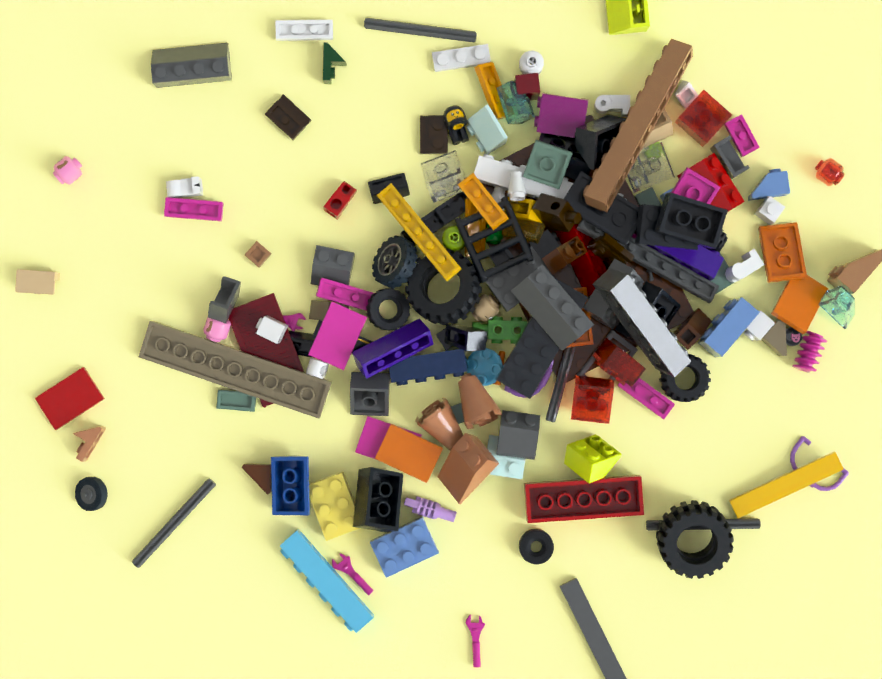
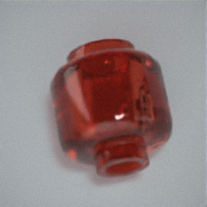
M828 158L825 161L821 160L815 167V170H817L816 178L829 187L832 185L837 186L845 175L843 172L844 167L832 158Z

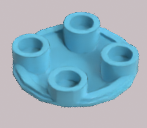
M486 348V350L473 351L467 359L469 369L467 373L476 375L483 386H489L497 381L495 378L503 365L500 356L494 350Z

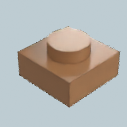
M256 241L245 253V256L260 268L272 253Z

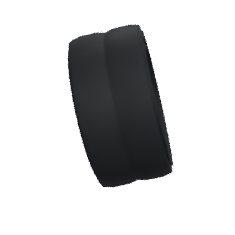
M530 529L521 536L519 551L525 561L530 564L539 565L551 558L554 551V543L550 535L544 530ZM534 541H538L542 545L541 550L538 552L531 550V544Z

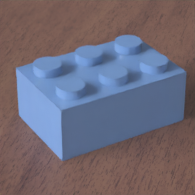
M743 297L730 299L723 307L725 311L713 318L711 322L713 325L705 331L698 341V344L715 358L723 357L760 313Z
M423 516L400 526L396 532H387L370 541L386 578L439 554L437 545Z

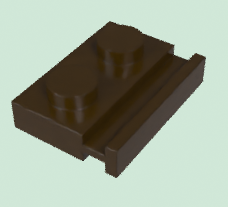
M284 94L265 113V116L293 141L312 121Z
M420 115V155L448 154V129L443 115Z
M607 233L591 240L587 246L596 256L605 261L608 266L611 265L614 259L626 265L627 262H632L634 258L632 253Z

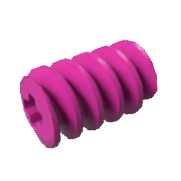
M807 331L806 333L809 336L802 337L806 343H800L799 345L804 350L797 351V354L801 357L794 359L798 364H793L792 367L810 373L817 371L813 364L820 363L815 358L822 357L818 350H825L820 344L827 343V340L817 333Z

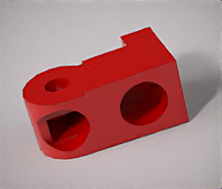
M344 181L323 206V210L338 220L356 194L357 189Z

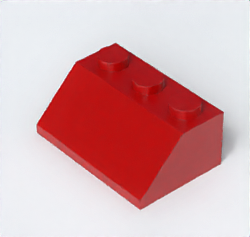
M715 153L689 168L720 187L710 205L726 209L729 212L745 202Z

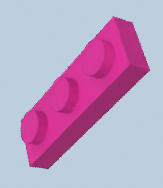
M166 197L164 217L222 222L224 203Z
M320 278L316 297L367 311V301L371 298L373 292Z
M630 370L625 373L617 384L619 388L663 420L675 406L672 401Z

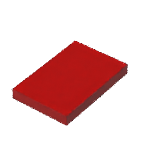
M85 367L77 370L35 398L55 430L60 429L105 399Z

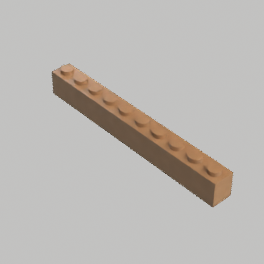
M671 38L668 45L663 47L661 58L656 60L652 74L647 76L643 90L638 92L634 106H631L628 110L627 119L620 124L617 137L612 139L608 153L603 155L599 169L594 171L590 185H587L584 189L583 195L587 205L608 212L693 57L692 45Z

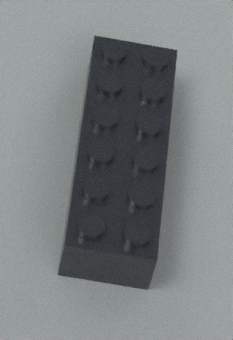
M556 279L582 310L589 297ZM532 316L495 380L528 399H531L559 350V347Z

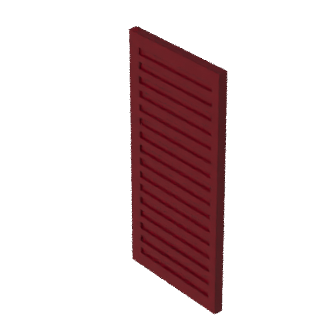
M274 293L233 308L228 319L231 322L241 351L304 372L288 328L278 344L256 334L258 330L256 325L259 319L264 318V316L268 315L286 324ZM260 399L263 408L274 404Z

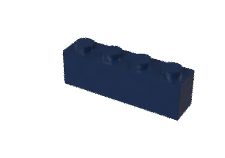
M462 349L411 356L389 367L391 383L396 382L397 386L407 385L408 380H415V383L427 382L426 378L434 377V380L446 379L445 375L447 374L459 377L465 375L464 372L469 371L466 351Z

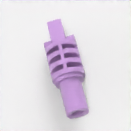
M416 496V500L406 497L404 501V506L413 508L412 513L431 519L440 518L454 523L457 512L441 507V504L419 496Z

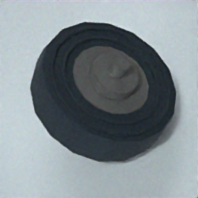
M85 477L78 482L75 488V499L83 510L96 511L105 505L108 492L105 483L100 478Z

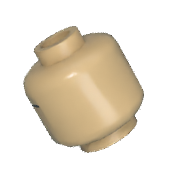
M482 294L479 304L475 303L473 306L475 310L471 314L477 321L488 322V320L493 319L499 313L500 303L492 294Z

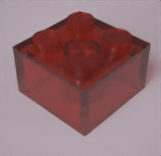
M703 90L677 118L675 123L704 147L732 114L708 92Z
M608 338L603 341L592 355L597 360L595 364L614 377L623 386L627 383L632 387L646 370L643 365Z
M576 375L571 420L609 424L614 380Z

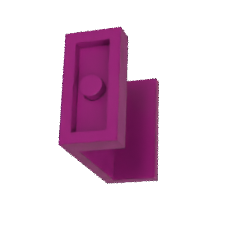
M543 92L542 97L538 96L537 108H540L539 116L535 115L534 127H537L536 132L575 138L576 128L585 124L589 99L551 95Z

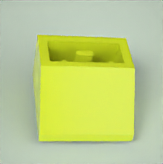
M605 0L609 35L647 32L650 27L647 0Z
M595 434L567 444L564 464L586 482L592 483L606 476L621 457V453Z

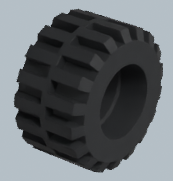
M692 354L687 355L692 362L686 366L695 375V382L691 388L686 390L680 389L675 383V377L660 371L661 378H659V382L662 384L661 388L668 397L675 401H696L699 397H703L705 395L704 392L710 387L708 383L711 382V378H709L711 373L706 368L707 364L703 363L701 358L695 357Z

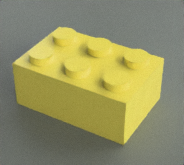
M344 472L309 484V497L326 541L359 529L353 527L355 501Z

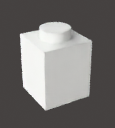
M769 196L764 199L754 215L768 225H771L778 219L785 206Z
M759 310L760 313L745 329L744 335L751 341L761 340L775 324L761 310Z
M267 315L259 319L256 325L258 329L256 334L278 344L281 342L288 325Z

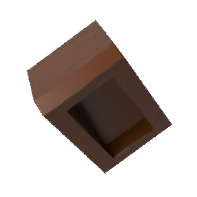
M246 463L241 467L267 495L272 492L271 464Z

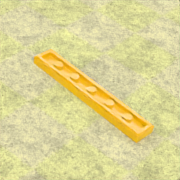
M392 183L376 195L446 281L462 270Z
M834 451L730 499L729 502L737 518H740L844 470Z

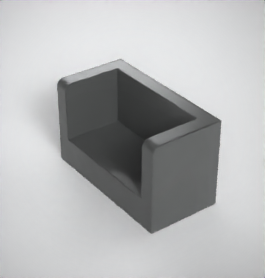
M729 135L714 144L710 150L716 154L732 180L750 167L749 165L744 166L730 143L732 138Z
M226 276L222 277L221 288L215 300L209 303L208 318L223 323L227 322L239 298L241 281Z

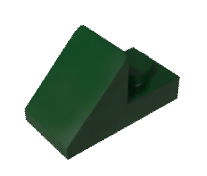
M324 42L323 83L332 84V79H335V67L332 66H347V63L328 42Z

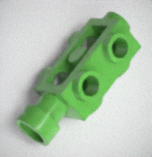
M494 316L492 320H488L487 324L472 322V327L487 331V339L491 340V343L503 344V340H510V344H516L527 321H522V317H511V321L503 320V317ZM496 326L501 327V333H495L494 329ZM515 327L521 329L519 334L514 333Z

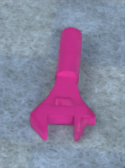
M303 314L283 315L286 325L292 331L303 329V327L297 325L299 318L306 320Z
M339 553L343 560L337 564L332 559L333 568L348 574L369 596L374 590L356 573L351 565L350 556Z
M469 615L465 623L470 630L473 641V667L479 668L481 667L479 638L485 623L482 622L480 615L478 623L471 622V615Z

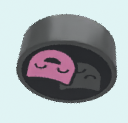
M792 327L786 328V345H798L802 340V334Z

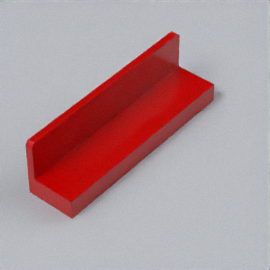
M574 224L571 231H556L561 244L578 236L588 252L573 261L571 265L581 286L587 287V295L589 297L595 290L593 283L607 271L603 260L587 248L589 242L593 239L576 229L578 224Z

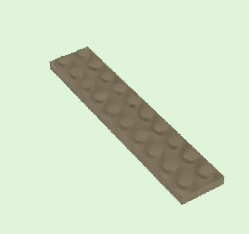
M149 321L138 356L139 358L318 419L321 418L332 384L329 380L311 376L305 372L155 321Z

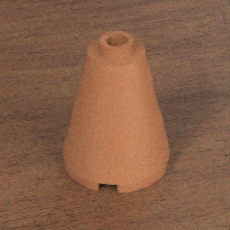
M468 373L460 377L461 380L458 382L466 428L474 429L473 425L475 424L481 427L499 418L498 415H502L501 410L477 376Z
M442 398V402L436 400L421 412L423 416L420 419L417 416L415 422L451 451L452 447L463 436V433L448 400Z

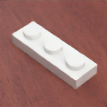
M275 20L276 41L333 40V20Z
M488 44L432 52L435 72L475 67L479 64L491 62Z

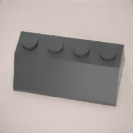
M229 43L152 50V84L156 88L232 81Z
M543 264L511 290L513 295L561 351L594 325Z

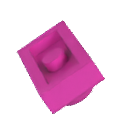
M742 114L724 123L741 157L760 148Z

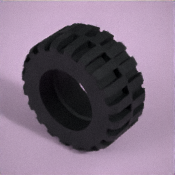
M446 249L462 268L457 273L460 279V287L453 299L446 303L437 304L428 297V286L432 278L439 272L426 256L423 259L418 257L416 267L412 271L413 274L407 278L408 286H405V292L408 294L407 299L412 308L425 320L433 324L448 325V323H451L453 325L458 323L460 318L462 320L468 318L466 314L469 311L471 313L474 312L475 308L473 306L475 303L479 304L481 298L478 295L482 293L481 280L474 265L461 253L453 252L452 249Z
M691 500V504H687L684 501L680 502L681 506L677 508L675 505L670 508L671 512L669 514L665 512L662 516L664 521H659L657 526L659 531L656 532L657 546L667 567L670 570H674L680 576L685 574L686 578L690 579L693 576L701 579L704 578L705 574L709 576L714 575L713 571L716 569L720 571L724 567L723 562L728 563L730 559L728 553H732L734 548L732 545L734 542L732 530L723 514L716 507H710L704 501L701 504L697 500ZM692 526L709 528L712 532V537L709 544L703 550L687 553L677 547L680 534L687 528Z

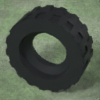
M392 288L381 289L373 293L371 298L368 299L366 306V315L370 323L380 330L390 331L401 328L410 316L411 308L408 299L405 297L406 295ZM385 300H391L397 306V313L391 319L383 318L379 312L380 304Z

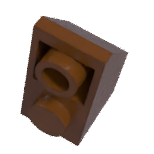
M576 236L550 252L542 260L553 275L588 251L584 247L583 242Z
M697 308L673 333L677 336L678 342L685 349L689 350L702 337L712 320L700 308Z

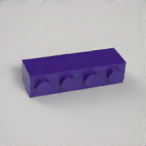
M647 245L709 281L715 278L724 260L719 252L712 249L708 250L698 245V250Z
M419 318L352 352L357 368L367 379L434 345L429 328Z

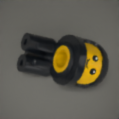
M458 105L446 108L443 118L453 145H458L461 141L462 143L468 142L469 137L464 127L467 125L468 120L464 110Z

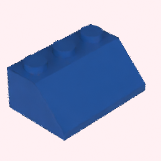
M299 455L271 457L272 515H310L309 457Z

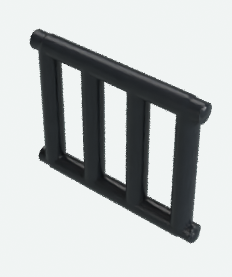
M506 196L500 199L501 202L498 205L501 209L505 210L509 219L494 230L489 227L469 236L465 226L482 219L483 217L479 212L463 219L461 217L455 219L458 231L481 283L486 282L488 277L526 260L528 262L534 260L531 249ZM512 226L515 237L476 253L473 246L474 242ZM518 243L520 244L523 254L484 271L480 260Z

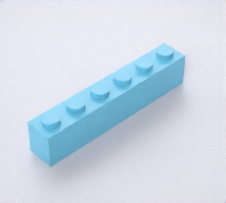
M300 529L296 530L280 545L282 555L294 562L293 567L297 572H303L307 577L305 579L312 588L316 587L318 589L320 598L325 603L328 601L332 605L331 610L337 617L341 616L345 620L344 625L349 631L359 632L374 618L372 611Z

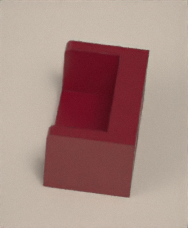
M539 74L515 75L513 82L515 101L538 100L540 95Z

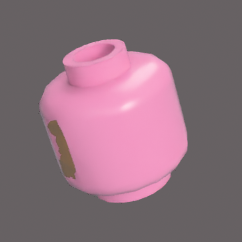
M65 156L54 165L53 174L61 184L66 183L70 185L82 175L80 169L82 164L75 157L71 159Z
M207 317L203 332L206 334L207 339L221 342V340L227 338L231 322L227 320L226 323Z

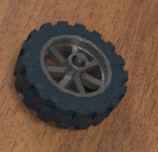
M395 235L394 238L389 237L388 241H384L381 244V248L377 250V255L374 256V264H372L374 271L372 275L375 277V281L392 289L401 287L402 283L408 281L407 278L413 274L412 271L416 267L417 263L415 262L418 259L416 254L417 248L414 247L415 244L401 236Z

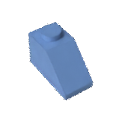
M781 168L769 170V173L763 176L748 196V201L790 194L787 171H781Z

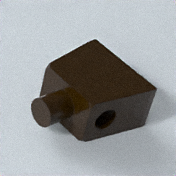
M541 193L532 207L549 231L569 232L574 224H578L581 221V214L575 212L570 203L565 199Z

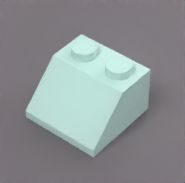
M488 104L468 119L466 128L471 136L475 135L478 140L476 145L481 153L484 151L485 154H490L506 144L508 137Z
M489 435L487 449L499 463L489 475L523 479L525 459L496 455L498 436Z

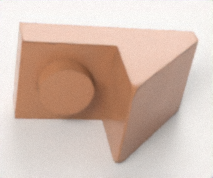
M104 426L73 433L85 441V443L82 442L78 447L76 459L81 462L88 460L106 430Z

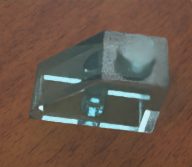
M511 80L497 88L508 124H523L535 118L530 99L526 94H517L514 81Z
M842 285L827 290L818 304L843 329L848 328L855 315V298Z

